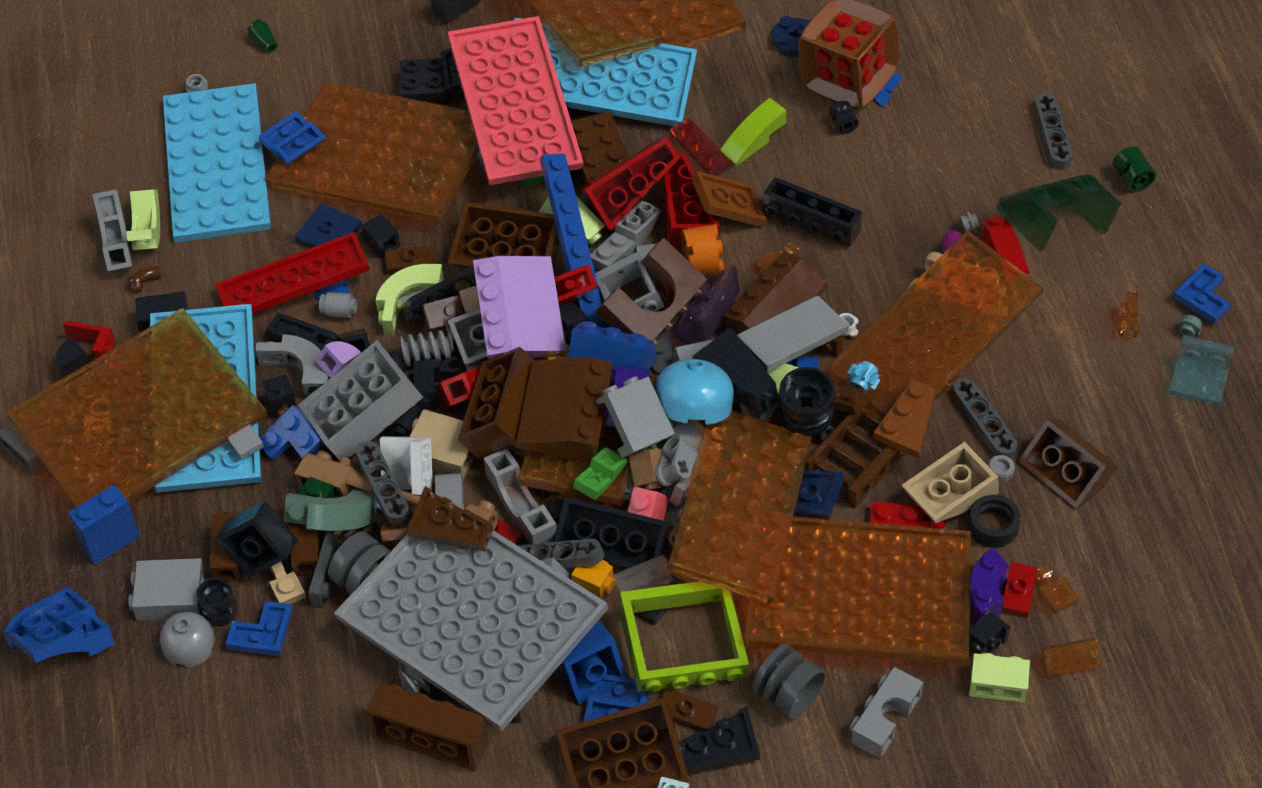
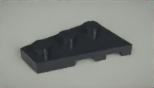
M747 706L738 710V714L728 719L723 718L717 721L715 726L706 731H698L679 741L688 774L760 760V752Z

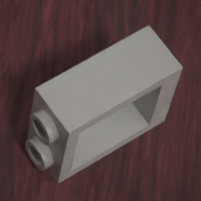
M638 251L595 273L604 300L618 287L620 288L643 276L650 293L634 300V302L649 312H656L665 307L649 270L640 263L642 258Z

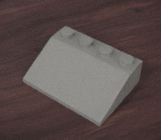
M377 340L298 404V406L325 445L340 460L342 457H352L356 453V448L359 444L373 440L380 432L421 400L423 396Z

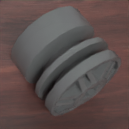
M785 643L777 647L761 665L753 681V690L760 696L763 695V698L768 702L776 700L775 707L791 719H794L804 713L816 699L826 680V672L811 660L803 662L804 656L799 651L795 652L792 646Z

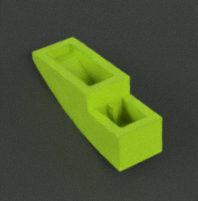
M771 98L767 99L737 127L719 150V155L735 167L766 145L769 142V136L786 124L787 110Z

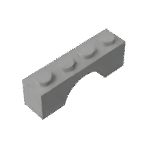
M508 448L485 457L486 477L520 531L523 532V536L528 544L554 542L557 532L556 523L546 507L538 505L530 494L519 465Z

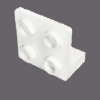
M431 437L380 438V450L400 489L412 490L414 495H421L425 486L431 490L433 489ZM381 470V476H383L385 472Z

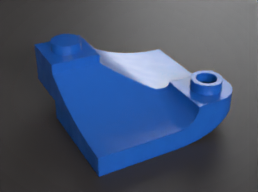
M69 587L20 611L12 618L3 632L6 644L12 650L19 648L35 663L69 652L82 651L92 656L114 645L110 627L96 616L95 609L91 604Z

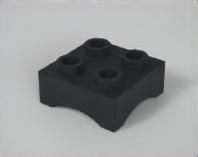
M442 58L400 61V97L402 108L411 107L419 103L449 104Z

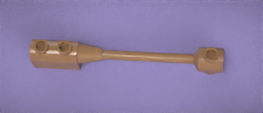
M319 450L316 455L306 454L294 473L301 488H303L309 477L332 484L336 498L346 496L352 490L373 493L364 474L354 467L355 463L352 460L342 457L339 462L333 461L332 456L323 450ZM385 489L381 492V495L389 497L392 496L395 493V491L392 489ZM402 491L407 503L417 506L421 496ZM482 500L478 506L469 504L465 508L491 522L494 528L493 531L495 530L498 514L494 511L495 507L493 504Z

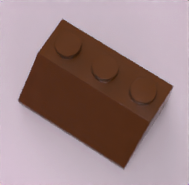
M1046 419L1018 460V462L1076 509L1082 507L1102 490L1119 467L1060 419Z

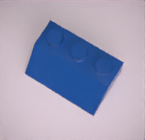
M590 321L581 322L572 329L568 358L591 357L613 362L612 370H617L619 365L649 369L657 361L653 340L646 339L642 334L622 333L618 328H602Z

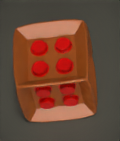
M829 0L807 24L799 40V64L804 85L811 91L833 101H848L851 107L862 108L870 103L890 80L898 64L899 39L894 17L877 7L858 0Z

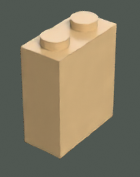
M423 409L420 417L416 418L413 422L410 437H431L432 472L437 474L462 473V480H464L475 455L458 440L463 421Z

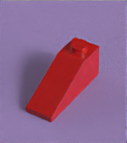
M993 216L990 219L982 220L983 248L1004 278L1029 274V268L1019 241L1008 219L1005 216Z
M589 264L554 277L559 306L574 302L598 288Z

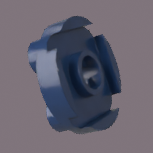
M789 16L780 18L779 23L775 25L772 31L773 46L775 45L778 48V52L784 56L799 57V40L803 30L811 20L791 18Z

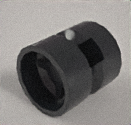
M212 577L200 584L197 589V598L204 618L215 627L230 624L238 612L230 583L221 577Z

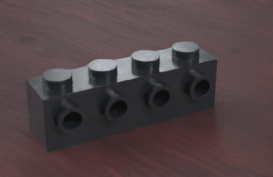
M777 177L773 178L763 193L764 213L789 222L794 226L809 230L816 235L831 239L836 243L851 247L861 231L862 211Z

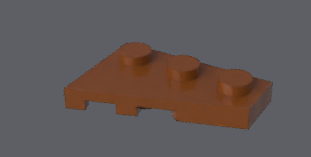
M912 379L873 432L874 439L920 459L921 448L925 440L926 428L935 399V389Z

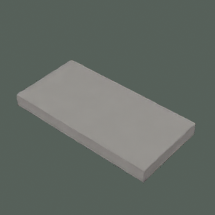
M815 296L737 336L763 368L769 372L847 333L849 325L819 296Z

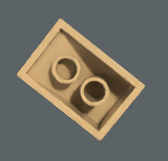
M963 442L902 484V488L934 523H938L970 511L975 501L983 496L997 495L999 493V480L990 467L966 442Z

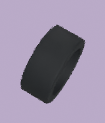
M987 495L976 500L971 507L968 527L971 535L977 542L988 547H1002L1011 543L1018 535L1021 514L1012 500L1000 495ZM990 511L1000 512L1010 520V526L999 531L989 530L978 521L979 516Z

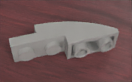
M644 201L636 205L616 224L615 232L590 254L593 267L602 270L635 253L636 246L642 245L662 215V210Z

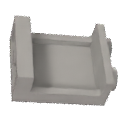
M637 376L624 381V387L619 389L617 385L611 386L603 390L604 396L596 400L597 405L606 404L624 443V446L617 449L621 459L675 434L649 377L638 380Z

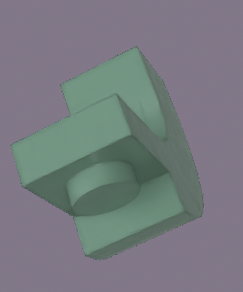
M352 490L348 495L339 498H317L289 493L286 495L284 522L307 525L306 529L342 531L357 529L371 524L376 519L377 500L373 493Z

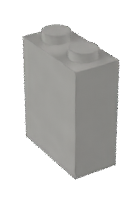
M202 559L137 561L136 571L131 573V585L134 588V592L129 595V609L134 611L136 620H168L171 616L180 612H194L202 615L197 598V589L205 581L206 575Z

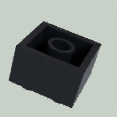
M266 501L227 519L215 537L248 578L286 560L298 542V539Z

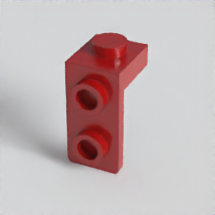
M64 322L63 327L67 338L72 337L75 341L94 344L92 353L96 365L106 367L110 358L114 357L116 350V341L112 329L105 326L88 325L82 322Z

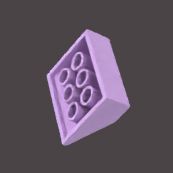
M495 256L473 260L488 359L521 347L532 358L565 353L566 346L551 256Z

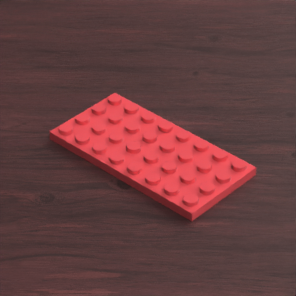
M539 16L449 31V44L489 186L543 176L540 158L543 154H565L569 171L582 169L584 162Z

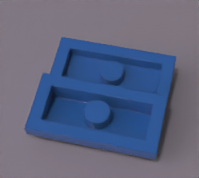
M297 110L259 135V141L278 159L288 165L326 140L324 134L311 121L308 123Z
M605 675L601 680L619 682L621 685H617L615 688L599 696H596V694L589 696L584 722L646 704L649 691L637 692L634 678ZM599 681L593 682L591 692L598 689Z

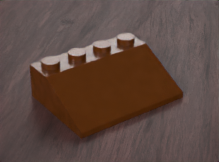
M465 202L448 260V266L468 268L474 265L473 260L495 256H551L553 263L560 244L553 214Z
M591 357L532 361L515 447L591 463V459L596 455L605 409V403L597 405L596 400L604 396L602 391L609 387L613 362Z
M667 698L556 730L572 788H658L661 776L681 782L689 781Z

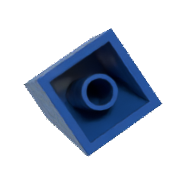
M600 620L597 621L557 667L578 705L587 702L589 696L595 694L599 696L615 688V686L621 685L619 682L601 680L605 675L620 676L621 678L627 677L615 640ZM599 681L598 689L591 692L593 682Z

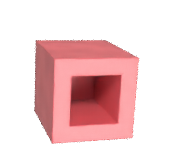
M634 487L628 512L664 521L670 497L656 491Z

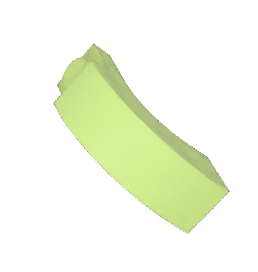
M158 189L130 191L132 228L131 231H126L127 241H131L132 250L158 248L160 241Z
M442 264L410 266L396 272L384 282L376 296V306L379 315L378 322L379 325L383 326L384 336H394L398 314L403 307L401 297L427 289L444 280Z

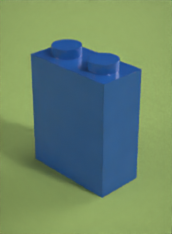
M115 485L68 512L80 546L94 565L140 537L129 503Z

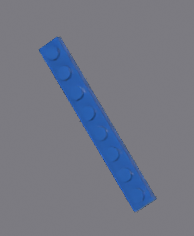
M543 154L540 158V164L567 272L589 264L597 283L566 155ZM599 287L575 301V305L589 317L590 322L596 323L598 327H609L595 312L602 304Z

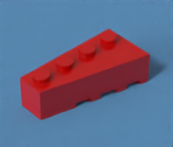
M660 137L580 189L598 219L605 225V230L611 231L617 222L632 209L638 200L662 178L680 157L668 137Z
M677 153L680 159L659 180L667 241L673 247L682 246L681 231L687 228L716 224L718 236L720 232L718 221H715L713 215L705 213L702 207L703 205L691 178L694 171L685 153Z

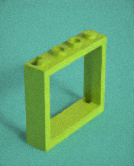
M727 578L620 592L618 609L637 692L653 691L655 693L666 688L683 689L688 685H710L715 681L722 680L732 682L736 678L746 677L749 662ZM721 601L735 659L651 671L646 670L633 613Z

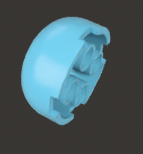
M684 359L668 365L658 376L655 392L667 418L686 424L688 419L705 420V424H713L726 419L731 414L734 396L733 385L727 373L719 366L705 360Z

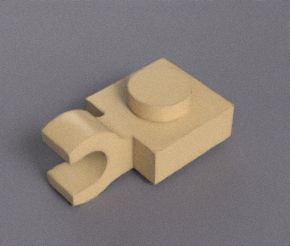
M281 562L271 566V572L276 580L269 583L278 603L292 604L306 598L295 572L286 574Z

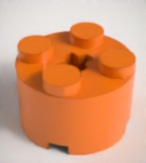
M716 224L687 228L681 231L682 251L685 254V258L703 276L724 273L722 258L719 259V255L723 254L721 239L716 240L718 239Z

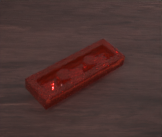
M690 118L670 128V135L706 173L717 176L731 168V161Z

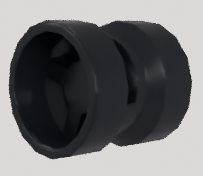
M839 101L829 109V115L832 121L835 122L834 125L838 133L848 134L858 127L859 120L853 113V109L848 101Z

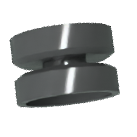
M358 532L349 537L334 554L329 565V579L341 588L346 589L347 593L351 595L391 551L385 546L379 545L378 541L366 532Z

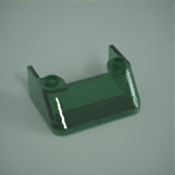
M1086 174L1004 195L1000 198L996 208L1017 231L1041 252L1044 250L1058 222V219L1048 210L1071 204L1102 234H1106L1122 203L1101 185L1095 176Z

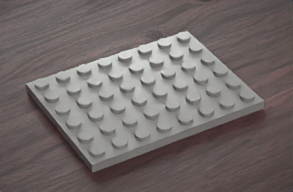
M493 531L485 552L409 537L407 534L334 614L336 619L468 709H472L477 714L484 716L487 722L503 731L609 608L607 602Z

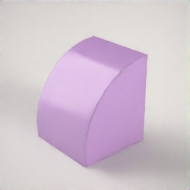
M340 341L331 342L325 345L315 359V362L331 378L361 354V352L348 343Z

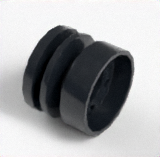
M813 367L796 368L787 373L781 381L779 388L780 420L783 426L795 435L805 437L818 435L825 431L832 422L835 389L832 380L825 372Z

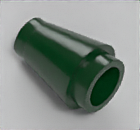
M258 19L248 26L249 37L267 53H272L277 49L278 44L267 22Z

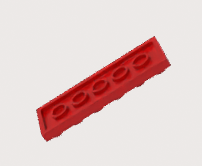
M353 232L215 284L223 306L251 304L252 314L370 271V268L356 234Z

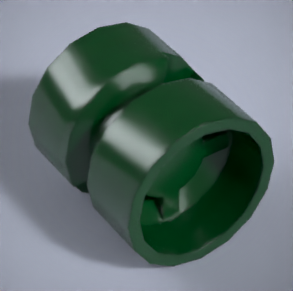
M1130 146L1121 150L1113 159V167L1131 192H1139L1148 188L1156 179L1157 174L1137 146Z

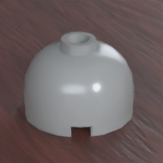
M180 612L174 614L165 622L160 630L159 642L165 659L172 665L176 666V664L185 667H194L202 664L211 656L216 638L211 624L202 615L194 612Z

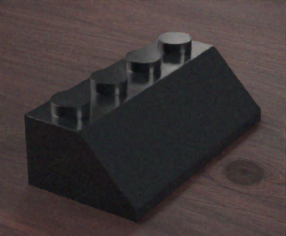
M565 497L554 542L596 539L604 550L603 560L607 563L656 575L667 551L669 535L673 524Z

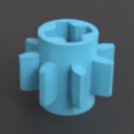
M862 361L858 365L853 363L847 373L850 380L849 385L865 390H875L880 382L879 374H877L878 368L867 361Z

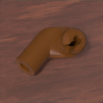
M159 266L141 269L129 277L128 284H130V290L132 292L143 290V281L161 278Z

